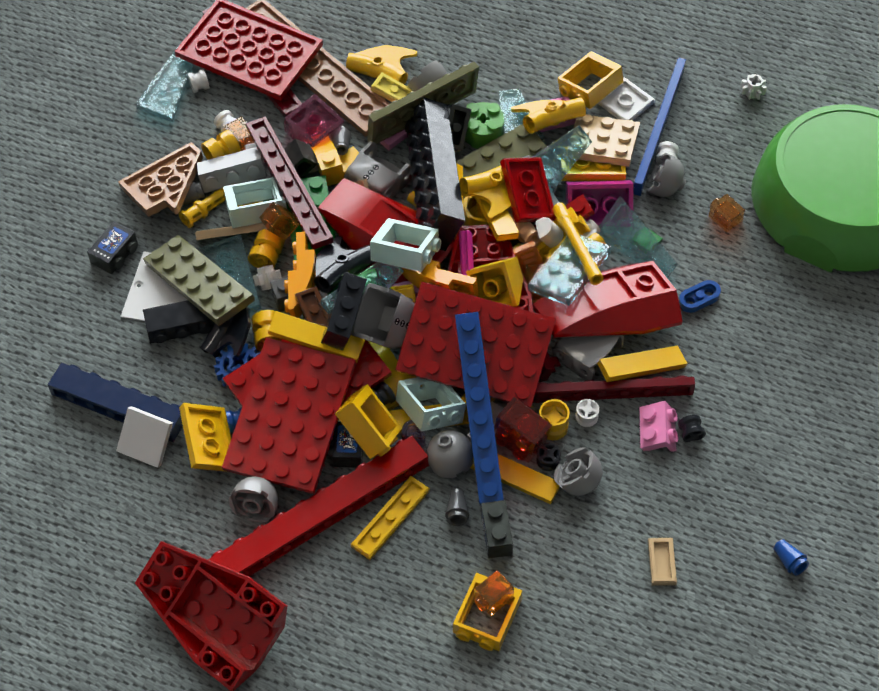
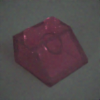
M314 94L284 118V131L293 140L296 138L309 144L311 147H315L341 126L344 120L321 98Z

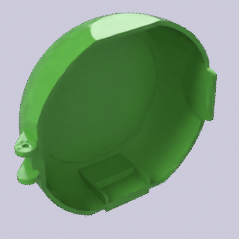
M850 104L820 107L806 112L789 122L768 144L753 177L751 185L752 201L761 224L777 243L784 246L785 253L830 273L833 269L854 272L879 269V110Z

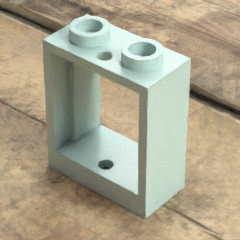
M273 177L223 187L232 228L284 219L283 210L287 209L286 200ZM273 199V200H271V201L260 202V203H255V204H250V205H245V206H239V207H237L238 205H243V204H248V203H254V202H259V201H264V200Z
M388 218L370 241L371 261L422 272L425 266L430 264L435 252L440 250L441 239H439V229ZM400 241L404 243L418 245L420 247L417 249L413 247L395 244L394 242Z
M419 377L398 381L396 401L421 432L463 423L466 403L451 386ZM436 398L442 406L425 409L419 401Z

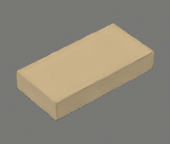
M648 538L652 586L677 585L673 538Z

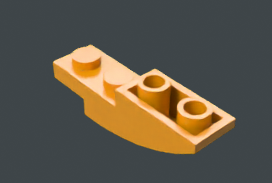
M296 232V242H293V253L297 255V260H293V270L288 271V280H284L285 293L288 294V299L284 301L285 311L297 318L302 315V312L295 299V294L315 287L314 280L316 278V253L314 249L309 250L305 232Z
M431 260L430 264H427L422 272L399 267L403 276L417 288H420L422 281L476 297L479 296L477 278L442 270L438 261Z

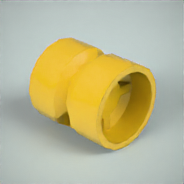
M229 130L218 134L216 140L211 138L201 144L202 151L207 160L241 151L237 139Z
M260 230L248 255L249 263L256 268L273 265L275 268L279 258L278 255L281 253L285 243L284 238L273 230Z
M274 310L259 311L251 318L255 347L258 351L262 350L266 337L279 341L282 340L268 334V329L276 312Z
M551 399L540 406L538 430L542 437L554 441L563 438L567 434L570 411L566 403L561 400Z

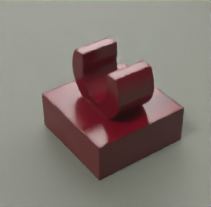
M547 352L539 382L547 381L551 373L556 372L555 367L561 365L558 357H549Z

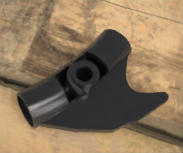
M341 236L333 239V243L326 245L317 254L315 264L316 278L314 280L316 287L323 293H329L339 285L344 272L355 274L375 264V261H371L369 245H365L357 250H345L340 247L342 243Z
M248 306L220 326L214 323L200 349L216 358L220 355L221 350L233 344V354L239 357L251 326Z

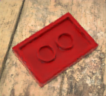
M541 157L503 158L500 164L515 223L535 222L543 217L554 221L556 219L552 210L554 205Z

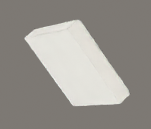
M624 77V82L597 104L617 119L633 121L653 105L655 99Z
M128 407L116 451L154 467H160L173 422L135 407Z

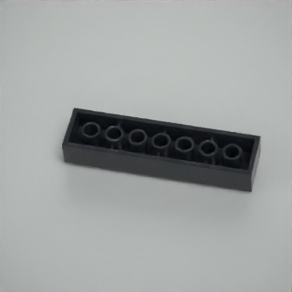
M424 97L420 105L418 104L415 107L411 120H408L405 125L407 146L409 148L408 159L411 163L410 174L413 178L412 188L415 193L414 203L417 208L416 219H418L419 225L439 229V239H441L440 250L446 251L465 222L447 104Z

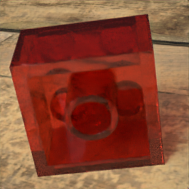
M513 397L496 418L494 425L496 443L512 451V454L518 460H525L529 463L537 454L540 445L546 443L552 424L516 397Z

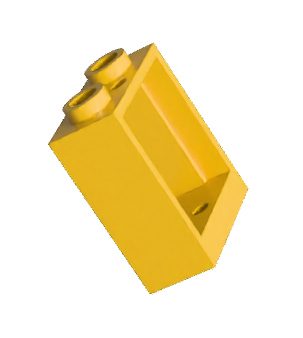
M592 51L558 77L561 95L569 97L571 100L581 97L584 100L585 107L589 109L593 108L624 82L621 65ZM591 73L602 78L589 90L577 85Z
M368 384L353 393L335 413L370 459L377 454L381 457L391 449L390 445L398 440L397 434L402 429Z
M476 573L453 622V633L462 641L469 642L472 640L479 643V646L485 650L493 651L495 649L500 651L522 601L523 590ZM478 593L511 605L497 637L464 625Z

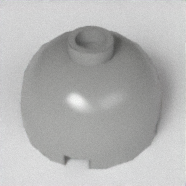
M435 60L420 70L422 73L418 78L414 76L409 82L408 87L412 91H417L426 84L439 80L447 74V71L439 61Z
M664 153L660 157L663 162L660 165L656 164L650 175L649 182L653 181L652 187L646 189L647 192L659 197H669L675 194L677 190L681 191L686 183L683 164L676 157ZM655 181L659 183L657 187L654 185Z
M456 430L441 431L434 435L428 444L426 451L428 464L433 472L442 478L457 477L456 474L462 471L464 473L467 472L474 463L471 442L463 433Z
M584 447L568 453L565 456L567 461L563 465L560 463L557 465L554 472V481L566 493L575 496L586 495L596 490L603 475L601 462L596 455Z
M256 476L247 477L239 481L229 497V506L234 514L237 515L239 512L243 515L252 516L253 518L248 519L249 521L262 524L267 523L271 517L273 518L279 503L278 492L275 486L268 480Z

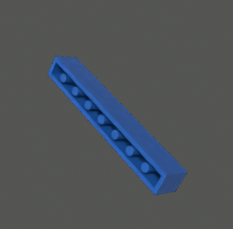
M479 312L456 314L455 321L478 496L481 506V503L502 501L504 499Z

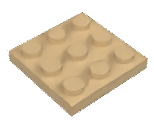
M589 114L576 118L568 144L566 158L630 167L640 129V122L591 116Z

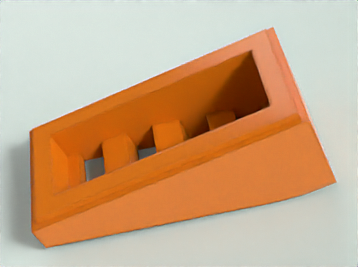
M534 241L513 249L525 277L545 270L546 267Z

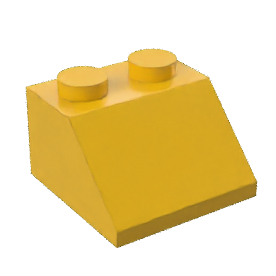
M517 256L481 265L466 271L467 276L477 278L478 297L513 307L519 305L523 275Z

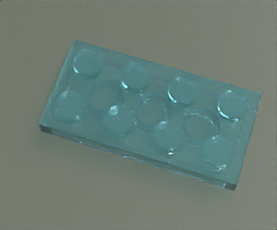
M580 235L593 261L599 268L611 253V246ZM568 237L564 239L529 282L528 291L570 306L589 279Z

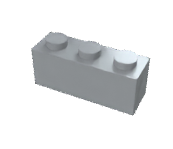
M257 147L197 163L198 176L204 193L218 190L224 186L267 177L264 162Z

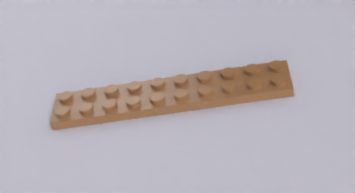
M257 0L246 8L302 31L266 0ZM322 47L298 78L300 82L365 137L368 136V115L390 104L380 95L371 91V88Z

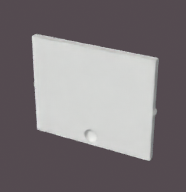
M143 252L121 314L122 318L145 321L143 309L187 300L145 264L143 258L149 255L150 252Z

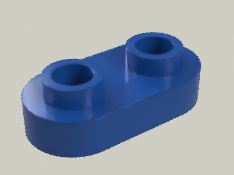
M706 280L692 286L680 294V308L685 312L693 313L711 305L719 299L721 288L718 283L712 280ZM705 292H711L712 295L708 296ZM692 301L694 304H688L686 302Z

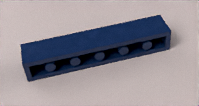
M61 362L47 384L51 395L124 423L128 407L131 406L173 422L168 439L171 442L175 441L183 427L179 405H170L156 396L144 395L135 388L129 389L117 381H108L94 372L87 373L76 365L71 364L69 366Z

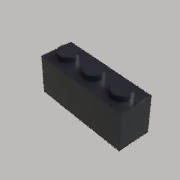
M344 272L331 307L321 340L322 344L344 350L350 338L367 279Z
M188 300L143 309L150 344L163 343L166 340L176 338L182 339L199 333L207 334L214 325L210 318Z

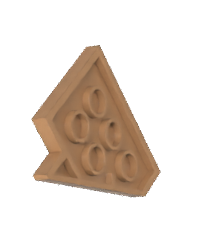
M191 142L118 181L120 188L148 217L157 214L166 207H169L177 215L198 171L197 163L203 160L202 152Z

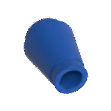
M784 539L775 544L773 549L788 573L792 572L797 576L807 569L809 562L805 554Z

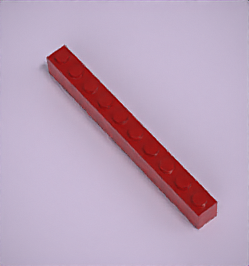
M413 436L401 439L383 456L380 457L377 454L368 463L360 464L350 474L340 476L335 483L327 488H320L312 497L299 501L294 508L287 512L279 513L271 522L258 526L246 537L238 538L231 546L225 550L215 552L208 560L246 576H251L404 482L410 476L428 467V455Z

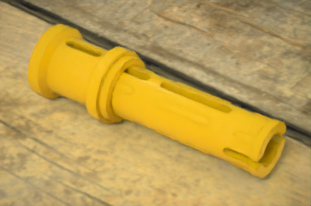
M220 188L202 201L197 200L193 202V206L187 210H181L178 214L182 223L191 228L194 225L193 223L201 218H206L209 211L225 201L224 189Z

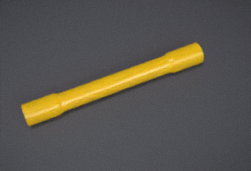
M563 203L555 204L552 210L579 257L592 285L600 284L603 281V275L575 228L566 206Z

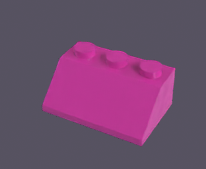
M631 180L566 182V204L583 194L596 213L586 219V222L591 219L599 228L633 227V183Z

